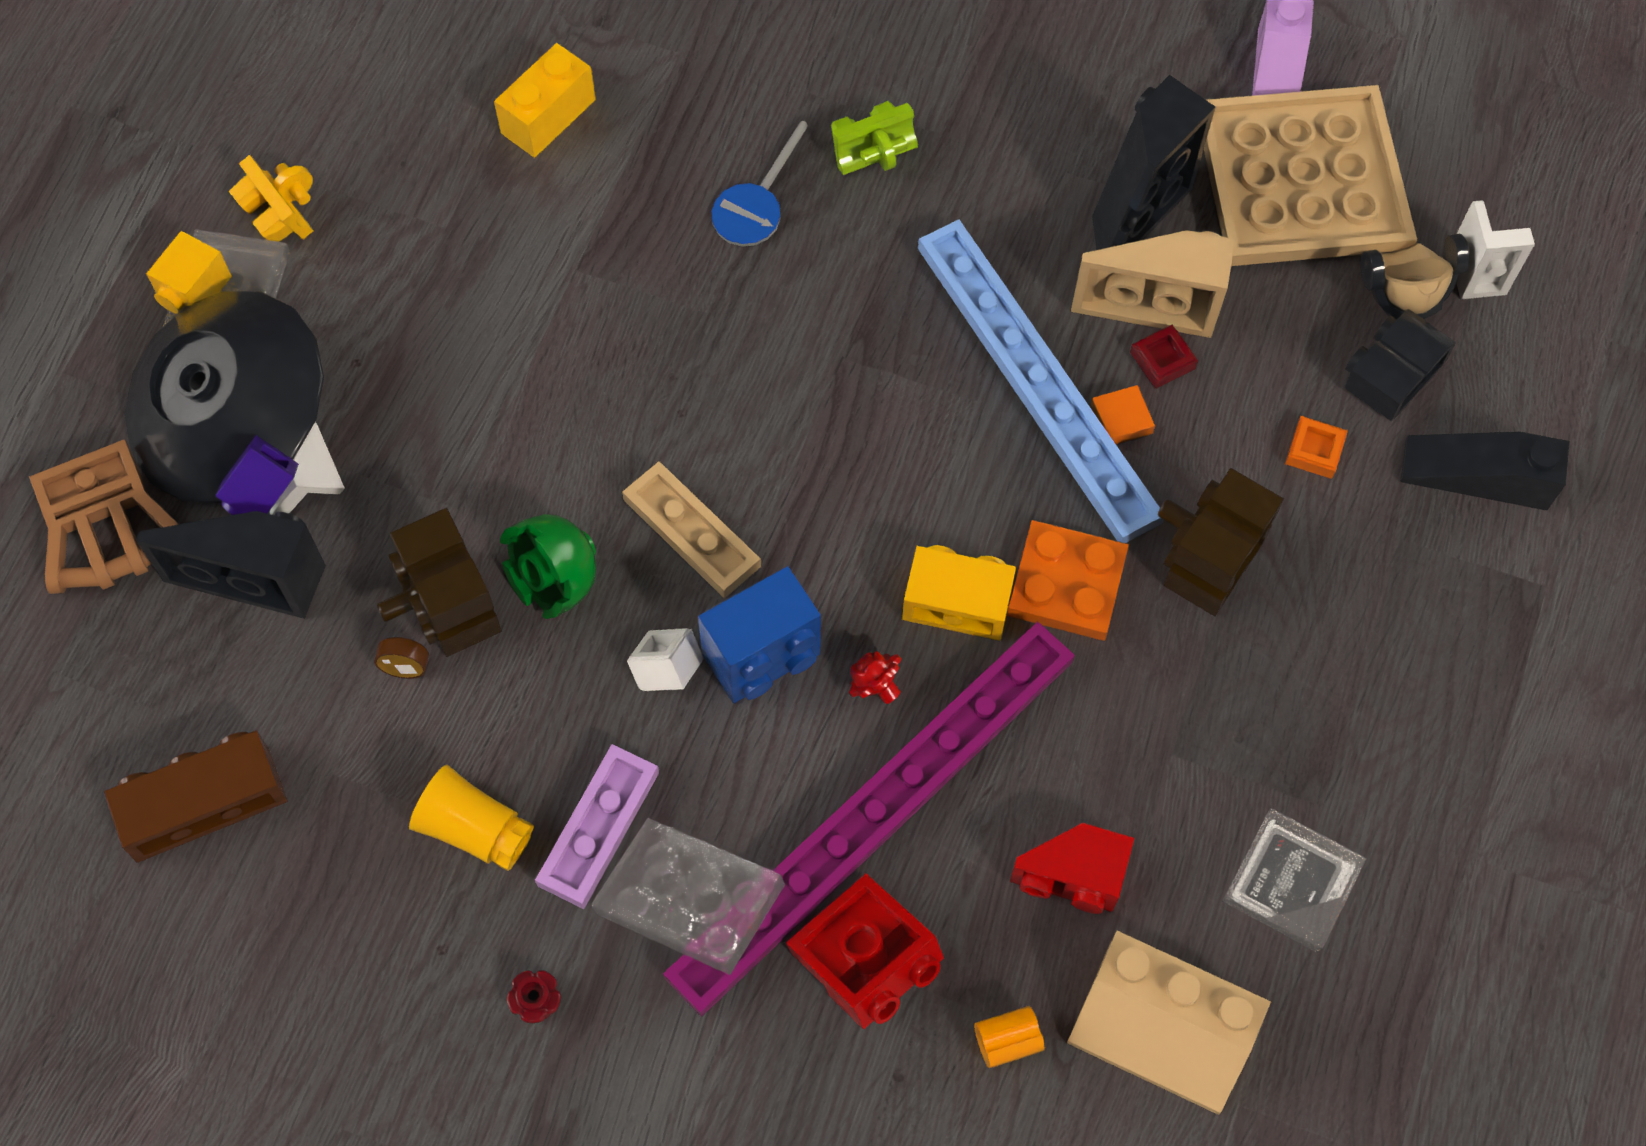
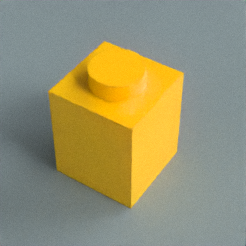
M180 231L146 273L156 292L154 297L157 302L175 314H178L188 305L191 306L193 303L218 294L232 277L219 250L183 231Z

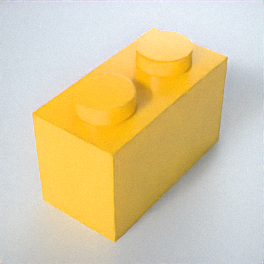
M554 44L494 100L501 134L535 158L596 100L591 66L560 44Z
M933 545L928 548L916 546L904 597L902 620L1001 641L1016 566L1007 565L1003 560L993 556L973 558L959 555L954 550L945 546Z

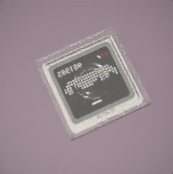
M1270 808L1222 902L1319 953L1323 949L1367 858Z

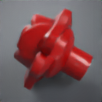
M878 651L874 653L868 652L863 655L857 663L851 666L850 672L853 679L849 690L851 697L860 696L863 699L869 695L877 694L885 704L894 701L901 693V690L893 680L900 668L898 664L902 658L898 654L890 656L886 653L882 655Z

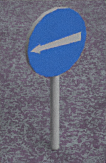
M801 121L760 186L751 183L738 184L724 190L715 200L711 211L712 223L718 235L728 243L742 247L757 245L768 240L777 230L781 219L780 206L773 193L768 191V189L807 129L808 124L806 121Z

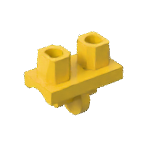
M250 155L239 163L246 175L229 192L236 202L250 215L266 201L269 203L270 207L252 221L256 229L267 241L275 245L293 231L299 237L305 239L314 231L292 203V201L296 200L300 205H304L311 199L308 191L313 184V177L305 167L293 166L289 168L287 164L281 163L275 168L277 177L274 179L268 171H263Z

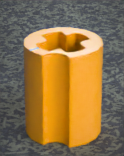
M1030 1006L974 1024L978 1045L988 1068L1043 1052L1045 1049L1038 1020Z

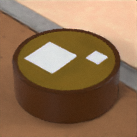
M390 637L379 642L374 664L380 671L388 675L413 679L425 674L429 653L423 645L414 640Z

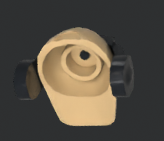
M1459 233L1448 235L1445 239L1443 258L1420 243L1396 252L1380 253L1376 249L1364 251L1361 255L1360 264L1362 281L1364 286L1372 292L1378 305L1389 317L1393 316L1395 319H1398L1409 309L1425 319L1442 309L1444 301L1454 289L1458 275L1467 272L1469 267V246L1466 238Z

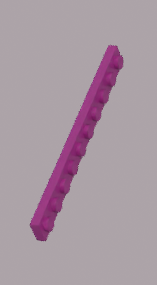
M1037 621L663 973L664 979L702 1017L1073 663L1075 655Z

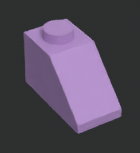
M1314 0L1266 1L1258 28L1252 96L1301 92L1311 39Z

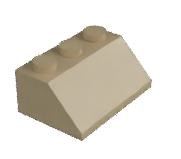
M1116 931L1067 1044L1219 1115L1251 1053L1271 1001L1122 932Z

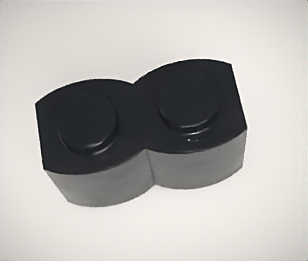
M1409 309L1398 319H1395L1393 316L1388 317L1374 336V340L1377 342L1369 350L1364 346L1359 348L1345 368V370L1350 372L1344 388L1390 421L1394 420L1404 410L1419 390L1440 370L1456 343Z

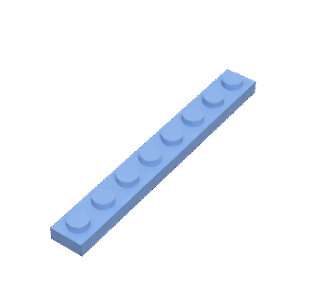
M958 219L919 238L918 250L1117 542L1127 543L1161 525L1163 519L1157 515L1160 507L962 222Z

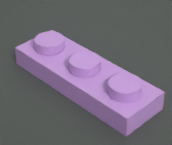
M611 744L536 877V885L584 909L659 774L658 766Z

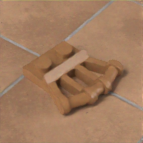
M125 439L29 476L48 528L45 584L50 594L64 593L66 588L100 586L104 590L114 586V580L134 572L136 576L149 572L148 566L151 565V562L141 547H139L125 510L138 505L160 528L179 525L149 496L131 449ZM112 516L126 554L106 561L92 523ZM78 530L91 567L65 568L67 534L69 532Z

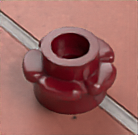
M530 970L521 972L513 979L511 983L512 991H509L507 994V1005L510 1011L515 1015L519 1014L522 1021L531 1024L542 1022L555 1013L561 1002V994L556 989L557 980L552 974L544 970H539L537 973H533ZM532 991H537L539 993L538 999L530 1000L529 994Z

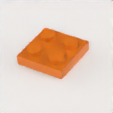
M1032 520L1007 616L1032 623L1038 621L1044 626L1105 641L1129 544Z

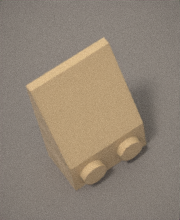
M1186 230L1083 253L1071 312L1161 329L1173 324L1178 332L1211 338L1228 289L1235 239L1222 237L1217 233L1209 231L1194 232Z

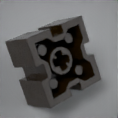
M1230 468L1221 483L1213 479L1210 481L1197 503L1199 509L1195 514L1169 499L1165 500L1157 515L1177 527L1178 530L1171 541V544L1174 546L1163 565L1170 568L1164 587L1216 617L1235 588L1238 580L1264 544L1284 498Z
M447 507L390 532L397 551L389 554L388 557L397 574L403 592L377 603V608L385 622L414 610L429 645L439 641L446 657L502 632L489 591L473 559L470 557Z

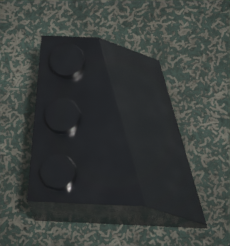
M1171 75L1156 89L1152 86L1147 88L1135 105V117L1092 215L1096 250L1144 240L1193 189L1216 107Z

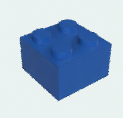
M789 566L698 616L702 656L733 704L745 697L748 700H752L763 695L772 687L774 680L788 672L795 675L805 671L816 662L817 656L820 655L821 614Z

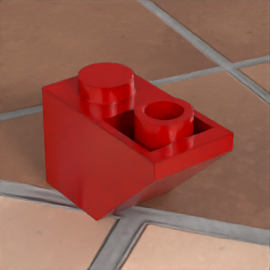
M1081 823L1018 856L1010 882L1019 884L1022 892L1034 897L1050 898L1052 894L1072 900V906L1084 912L1100 914L1103 910L1113 912L1120 897L1135 838Z

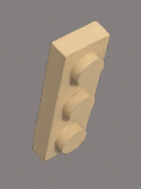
M659 461L622 491L623 500L724 599L761 567V558Z

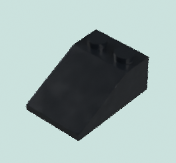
M253 511L144 530L139 532L136 539L165 583L303 619L307 615L326 567L304 521L287 512H276L275 515Z

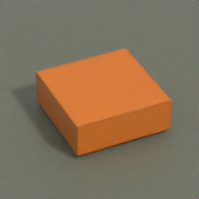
M1138 385L1092 398L1091 409L1115 444L1153 434L1155 424Z
M1300 416L1285 464L1332 479L1337 469L1348 430Z

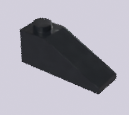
M1520 431L1408 435L1405 441L1400 482L1547 511L1566 485L1570 441Z

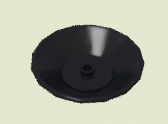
M223 291L193 303L191 306H186L153 336L132 372L124 411L131 452L150 483L182 501L221 503L222 500L215 496L221 482L256 435L291 459L295 458L317 419L324 381L317 338L296 309L261 291Z

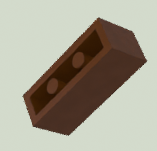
M257 730L250 733L237 732L228 735L219 742L218 746L200 753L187 752L178 755L169 762L168 766L153 772L130 774L122 778L118 782V786L104 791L121 846L137 863L288 802L269 747Z

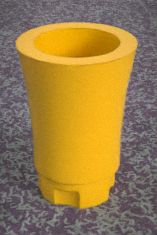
M444 765L433 776L419 798L409 822V829L439 839L468 852L487 864L493 862L504 870L509 871L525 850L534 825L517 817L518 813L501 804L469 783L449 765Z

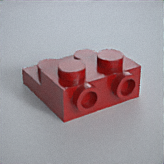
M867 873L786 942L791 954L825 986L829 996L863 1030L873 1021L877 1024H882L890 1020L899 1009V998L914 985L919 988L929 985L937 977L941 968L940 962L944 959L936 936Z

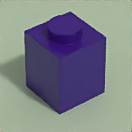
M256 435L223 479L215 496L222 500L221 505L231 515L253 511L268 514L295 477L299 464Z

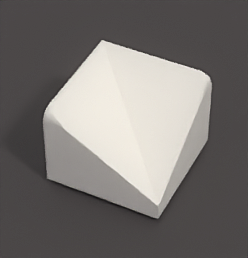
M692 629L650 630L638 644L627 662L640 690H678L685 688L702 663L703 657Z

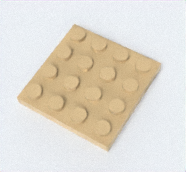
M1379 85L1207 100L1216 108L1205 143L1204 153L1222 237L1235 239L1231 266L1362 255L1364 251L1374 249L1380 253L1396 252L1416 244L1417 236Z

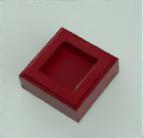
M1173 324L1133 343L1130 350L1131 355L1155 389L1195 370L1198 363L1197 358Z

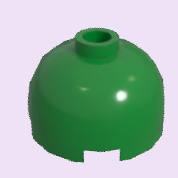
M543 514L522 520L506 528L502 533L500 543L507 544L510 558L502 562L503 570L511 587L523 604L529 606L535 600L543 609L542 617L550 619L571 610L588 594L595 582L596 549L591 537L574 523L558 515Z

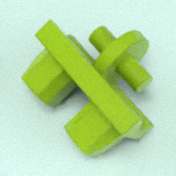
M887 101L874 106L870 112V117L855 122L848 117L833 121L831 129L837 166L840 172L845 175L879 162L884 170L895 168L896 155L918 147L913 127L914 111L908 103L895 107L891 102Z

